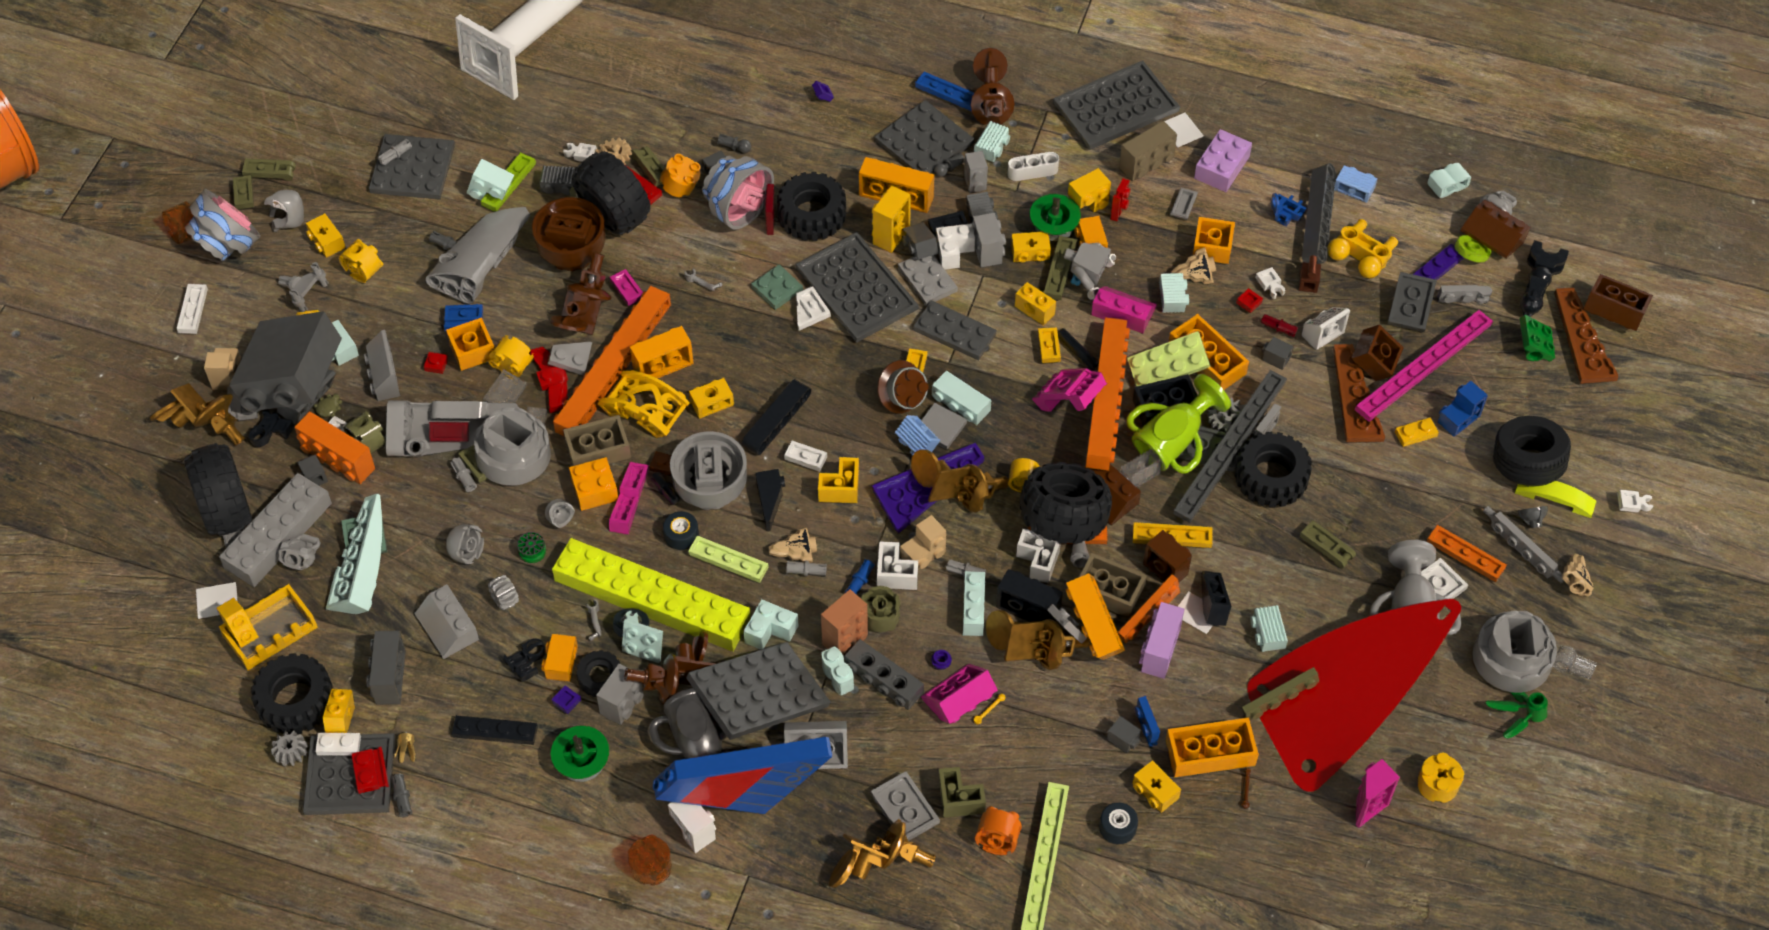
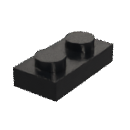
M963 211L928 219V225L935 237L936 228L968 224Z

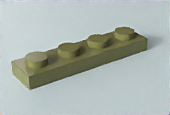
M1059 236L1044 293L1052 299L1062 300L1072 261L1065 259L1064 256L1068 248L1075 250L1077 239Z
M1313 667L1242 707L1244 716L1249 718V720L1257 719L1263 715V712L1279 707L1281 702L1297 697L1299 692L1315 687L1317 682H1319L1317 671Z

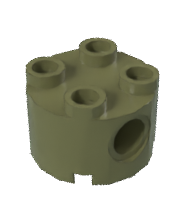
M367 411L343 426L344 432L368 446L371 454L386 444V437L381 433L383 430L382 426L377 420L373 422L371 415Z
M875 586L868 589V592L861 596V599L867 603L868 631L879 633L893 631L900 618L899 596L892 592V589L885 586Z

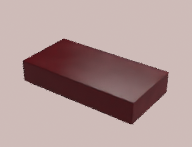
M429 422V441L468 442L469 422Z

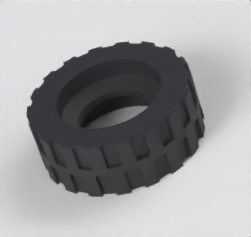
M603 650L592 651V653L586 654L577 665L576 671L581 689L586 694L596 697L607 680L603 682L593 681L590 678V671L595 666L602 665L609 669L611 675L617 665L620 664L619 659L617 660V657L614 654L612 655L611 652H604Z

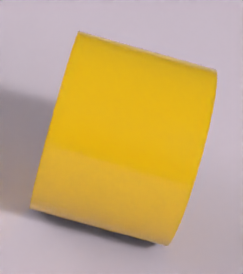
M1028 458L1013 460L1010 466L1009 487L1014 491L1021 492L1024 481L1028 479V476L1034 469L1040 467L1039 464Z

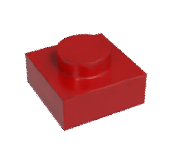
M1248 288L1237 298L1236 304L1252 313L1262 303L1263 298Z
M429 352L424 364V370L443 374L448 356L446 354Z

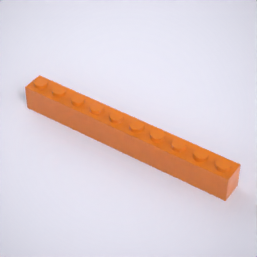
M650 286L647 291L643 292L637 305L633 306L628 318L623 320L621 328L613 334L611 342L604 347L601 356L595 359L591 370L585 373L581 384L575 387L571 398L565 401L561 412L555 415L553 419L555 433L564 436V429L583 425L590 421L599 408L598 402L601 398L607 397L621 377L622 371H625L631 363L630 346L647 340L671 306L669 293Z
M1105 317L1098 372L1102 373L1107 384L1094 398L1086 468L1109 470L1110 463H1114L1115 451H1112V448L1116 449L1117 437H1113V434L1117 435L1119 423H1115V420L1119 421L1120 409H1117V406L1121 407L1122 395H1118V393L1123 391L1124 382L1120 381V379H1124L1125 368H1122V366H1126L1127 355L1123 354V352H1127L1128 341H1125V339H1129L1130 328H1126L1127 320Z

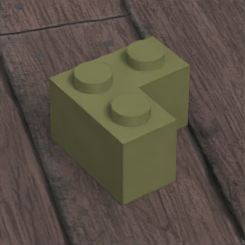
M960 767L939 769L938 781L943 818L978 815L985 812L986 800L983 784L962 786Z

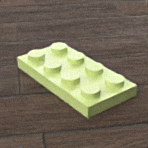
M1198 331L1127 358L1136 386L1187 374L1190 375L1211 367Z

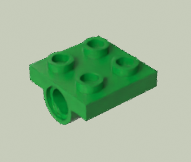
M1527 315L1520 317L1526 359L1529 361L1545 359L1549 362L1554 360L1555 347L1551 328Z

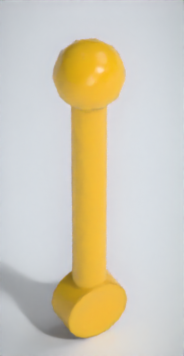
M1000 693L998 695V699H996L980 716L974 717V723L977 725L981 724L982 718H984L1000 701H1004L1006 699V696L1003 693Z

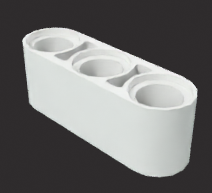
M1045 152L1011 158L1008 162V178L1012 181H1021L1055 175L1058 172L1059 156L1054 152Z

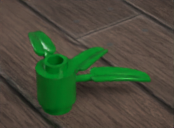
M1510 692L1518 702L1493 700L1485 702L1488 707L1501 711L1517 712L1519 708H1526L1527 716L1524 719L1519 718L1503 733L1504 738H1512L1523 731L1529 725L1528 719L1534 722H1541L1547 718L1548 700L1542 693H1532L1528 697L1525 692Z

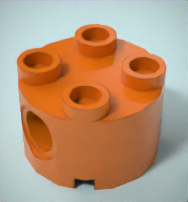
M992 806L987 807L980 818L981 821L975 835L977 845L979 846V843H981L983 850L994 855H1007L1008 851L1013 853L1022 829L1019 815L1013 811L1006 812Z

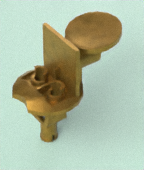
M190 383L172 389L170 392L177 400L163 407L149 418L151 421L158 420L163 422L171 417L172 422L180 428L189 420L195 427L211 423L217 434L225 433L235 446L245 439L234 426L237 419L228 413V408L233 399L232 394L217 397L206 403Z
M925 449L916 451L912 456L911 468L915 479L923 487H933L928 498L929 502L957 497L958 501H961L968 511L976 513L983 510L984 500L992 498L995 490L1009 487V479L1006 476L993 478L988 472L983 473L980 468L973 464L951 469L944 460H938L934 453Z
M996 610L990 613L986 621L987 638L995 649L1006 650L1005 661L1037 659L1044 668L1053 670L1062 664V657H1071L1075 648H1088L1090 644L1088 637L1081 644L1065 629L1061 630L1057 622L1051 619L1040 622L1019 623L1013 622L1007 612Z
M899 819L888 828L883 839L877 836V844L873 843V845H870L847 834H843V837L853 844V848L848 850L837 863L831 874L829 886L836 888L844 884L850 874L866 879L872 864L879 866L881 869H886L894 862L897 856H902L911 864L913 861H916L929 868L933 866V863L928 860L935 862L936 856L919 849L918 844L909 842L906 837V824Z

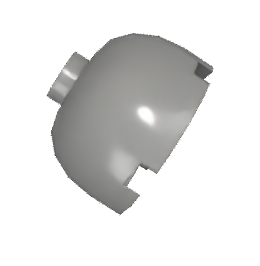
M461 524L454 527L446 539V548L449 556L455 561L465 564H472L474 558L479 559L484 547V538H481L480 535L482 530L476 525Z

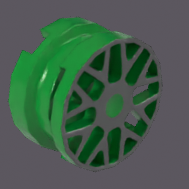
M527 532L519 537L517 548L519 556L524 562L536 563L544 558L546 546L543 537L539 533Z

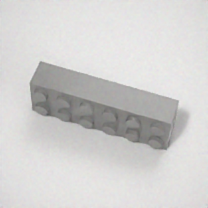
M297 473L219 556L224 569L255 587L279 561L278 549L281 547L282 542L288 541L291 538L295 539L297 536L304 534L332 504L328 491Z

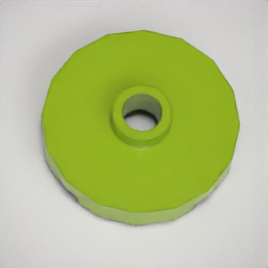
M1468 235L1460 236L1454 245L1456 251L1470 261L1485 262L1491 255V249Z

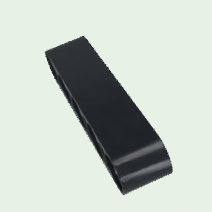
M796 379L792 380L744 436L742 446L757 455H761L807 401L812 389Z

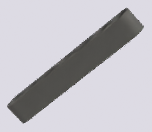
M1331 163L1312 170L1302 260L1306 263H1309L1311 255L1317 257V264L1325 263L1327 260V246L1329 243L1336 171Z

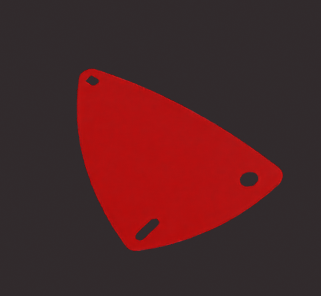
M1444 599L1419 603L1352 622L1293 650L1262 670L1248 682V696L1252 702L1263 696L1257 690L1260 684H1263L1272 691L1313 667L1318 673L1319 682H1317L1315 687L1299 692L1297 697L1281 702L1279 707L1269 709L1259 717L1293 781L1301 789L1307 792L1319 789L1362 747L1386 720L1416 682L1447 636L1461 612L1459 601ZM1445 606L1451 612L1443 620H1440L1437 615ZM1307 759H1312L1316 763V769L1311 773L1304 772L1302 769V763Z

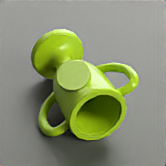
M1199 374L1194 379V386L1199 395L1190 404L1178 403L1170 407L1157 403L1143 404L1131 411L1126 418L1128 428L1134 432L1132 443L1136 450L1156 469L1165 471L1171 464L1176 472L1187 474L1200 463L1203 451L1202 442L1198 434L1201 425L1200 415L1209 407H1213L1220 412H1226L1231 407V401L1226 392L1209 376ZM1149 410L1162 411L1141 429L1134 424V419L1142 412ZM1194 439L1196 443L1194 458L1186 466H1180L1175 459Z

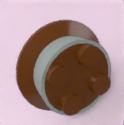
M904 360L894 361L888 364L880 374L877 385L878 396L882 405L887 410L893 413H906L921 405L925 400L928 391L927 379L923 372L911 362Z

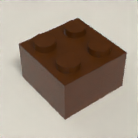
M1379 324L1362 331L1352 359L1375 381L1393 376L1404 347Z
M1162 530L1146 544L1143 565L1163 582L1171 575H1174L1178 582H1181L1189 573L1192 554L1188 548L1181 546L1171 534H1167Z

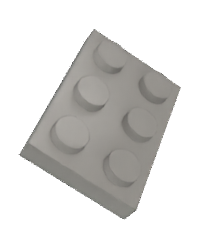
M934 255L922 259H917L914 256L898 264L899 271L925 306H928L931 300L936 302L956 293L958 290L956 284Z
M906 771L871 791V796L891 825L898 819L906 824V837L908 841L940 823V819Z

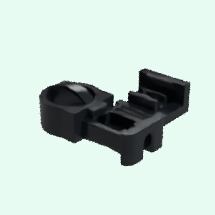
M263 411L264 417L258 426L254 425L248 435L253 446L262 447L269 442L272 433L280 432V434H283L284 439H288L295 426L292 420L279 418L278 414L274 412L270 414L269 411ZM262 434L260 439H254L257 435Z
M530 639L521 645V651L508 658L505 654L503 656L512 673L516 672L522 682L538 674L537 667L532 668L531 665L533 662L542 659L545 655V646L540 639ZM537 646L542 647V650L537 654L529 653Z

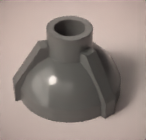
M1548 506L1518 510V514L1531 528L1543 527L1542 520L1547 515Z

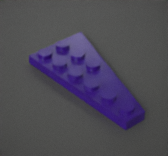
M973 443L937 459L944 460L951 469H956L967 464H973L978 467L984 462L985 457L977 444ZM912 469L872 485V491L897 534L937 502L928 501L933 487H923L919 484L913 475Z

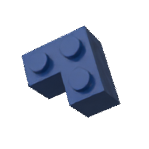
M1472 381L1466 385H1460L1456 390V397L1449 406L1445 405L1439 411L1440 416L1437 423L1455 437L1481 416L1488 395Z

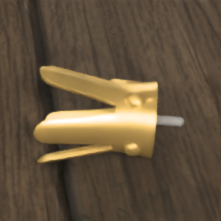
M407 732L398 735V747L394 758H396L400 747V763L404 761L407 748L411 761H415L414 735Z

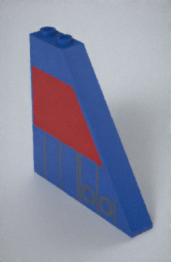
M821 737L676 760L653 780L655 799L766 814L833 757L829 737Z

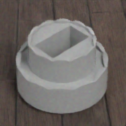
M506 407L494 411L476 431L474 447L477 467L481 473L485 474L486 478L502 485L528 483L539 477L546 470L550 462L549 436L544 424L522 408Z
M713 431L693 434L681 441L672 453L670 470L673 485L679 496L689 504L704 510L720 509L735 500L745 487L747 480L745 452L735 439L726 434Z
M1508 611L1491 617L1481 628L1473 646V661L1479 674L1494 687L1514 693L1528 692L1541 686L1549 677L1557 655L1554 635L1541 618L1528 611Z

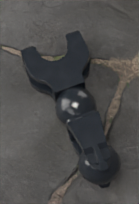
M1534 240L1527 258V263L1532 268L1529 273V283L1525 293L1520 298V308L1522 309L1523 316L1531 317L1542 309L1545 291L1552 282V276L1563 271L1569 253L1568 250L1561 248L1558 253L1549 254L1542 249V242Z

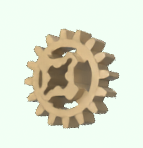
M612 138L610 142L606 140L605 144L599 145L600 149L595 150L596 153L605 151L615 155L624 165H626L625 161L630 160L629 156L632 155L630 145L625 139L621 140V138H618L616 141Z

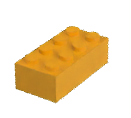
M865 157L859 171V196L880 201L883 193L888 191L891 186H894L911 194L912 210L928 213L934 198V174Z
M1196 314L1170 332L1169 342L1197 331L1200 333L1211 367L1196 373L1209 376L1223 390L1247 374L1249 360L1199 314Z
M1088 573L1067 582L1068 588L1065 589L1068 598L1076 605L1073 609L1077 618H1080L1084 624L1081 628L1085 637H1088L1092 643L1089 647L1093 656L1105 660L1124 652V646L1094 576Z
M1249 718L1172 728L1167 730L1165 739L1174 777L1256 766L1259 755Z

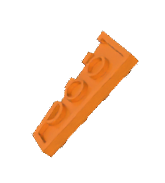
M1171 575L1119 630V637L1125 644L1129 640H1133L1138 632L1152 620L1155 608L1159 609L1161 602L1169 604L1180 594L1179 582L1174 575Z

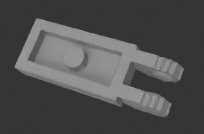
M1444 285L1440 287L1437 299L1438 303H1470L1475 301L1478 304H1487L1493 290L1489 286Z

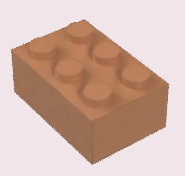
M851 589L821 614L822 645L827 649L835 646L843 655H846L859 639L862 641L866 639L868 635L867 603Z

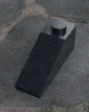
M779 469L755 473L766 531H771L783 495L782 487H785L784 476H780Z
M1202 571V601L1206 624L1226 626L1232 606L1222 574Z

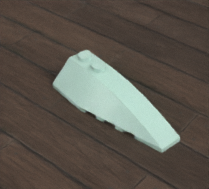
M374 494L364 499L356 519L358 526L351 531L349 539H352L348 550L344 549L342 557H344L342 566H337L326 605L327 610L360 614L369 611L372 605L371 599L376 588L382 545V511L379 494Z

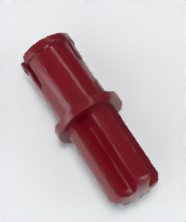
M1264 314L1261 319L1262 324L1276 329L1277 333L1281 332L1292 338L1295 337L1298 330L1297 326L1283 321L1284 319L1278 320L1267 314Z

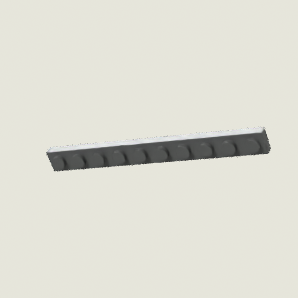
M1272 370L1267 373L1174 509V515L1191 523L1240 451L1242 445L1247 441L1285 385L1286 377Z

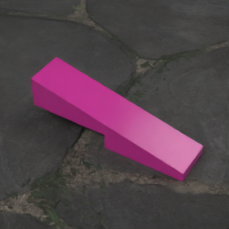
M629 463L620 486L619 497L609 519L610 532L629 535L649 465Z

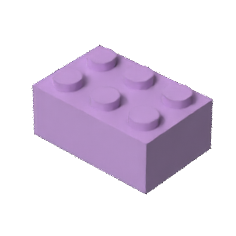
M1220 129L1197 163L1194 179L1227 192L1249 159L1252 143Z
M1161 602L1159 609L1155 608L1152 617L1153 621L1148 628L1147 639L1141 650L1139 664H1142V673L1165 679L1181 630L1184 608Z

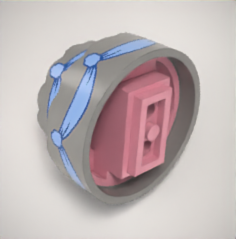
M732 156L719 159L717 164L711 167L709 175L704 179V187L702 188L704 198L709 201L711 214L732 229H741L747 226L764 209L766 205V185L774 184V174L770 168L748 156H744L741 159H736Z
M204 189L189 207L194 217L185 226L186 232L192 236L194 241L200 243L206 251H210L214 257L219 258L221 261H225L235 250L240 254H245L261 237L247 216L210 190Z

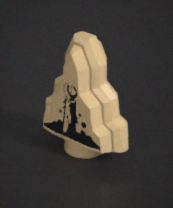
M1204 247L1196 250L1194 255L1187 258L1186 263L1177 265L1171 273H1183V279L1210 284L1214 283L1212 272L1217 270L1214 258H1208Z
M807 528L798 529L796 533L788 535L785 540L777 541L768 547L769 555L789 557L791 560H800L801 562L807 560L809 563L813 562L812 553L817 552L815 536L810 537Z
M1575 553L1564 567L1562 579L1570 586L1572 593L1579 596H1590L1594 587L1590 580V574L1586 569L1584 556Z

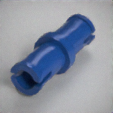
M864 559L857 573L853 574V580L845 590V593L850 589L856 595L859 593L862 586L868 582L867 578L875 567L873 562Z

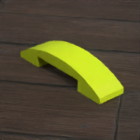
M1558 481L1543 486L1517 484L1515 494L1533 500L1536 495L1572 507L1573 513L1588 518L1592 517L1596 500L1588 494Z

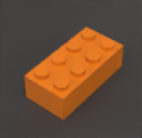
M309 411L294 427L297 434L296 437L301 445L300 448L304 453L308 455L316 454L320 463L328 464L337 473L341 472L349 481H355L361 485L375 470L368 446Z

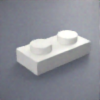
M791 441L784 455V460L819 472L827 459V452L795 441Z
M318 733L315 752L317 755L352 756V753L359 752L361 735L360 733Z

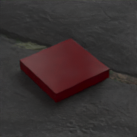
M774 184L766 185L765 217L767 235H774Z

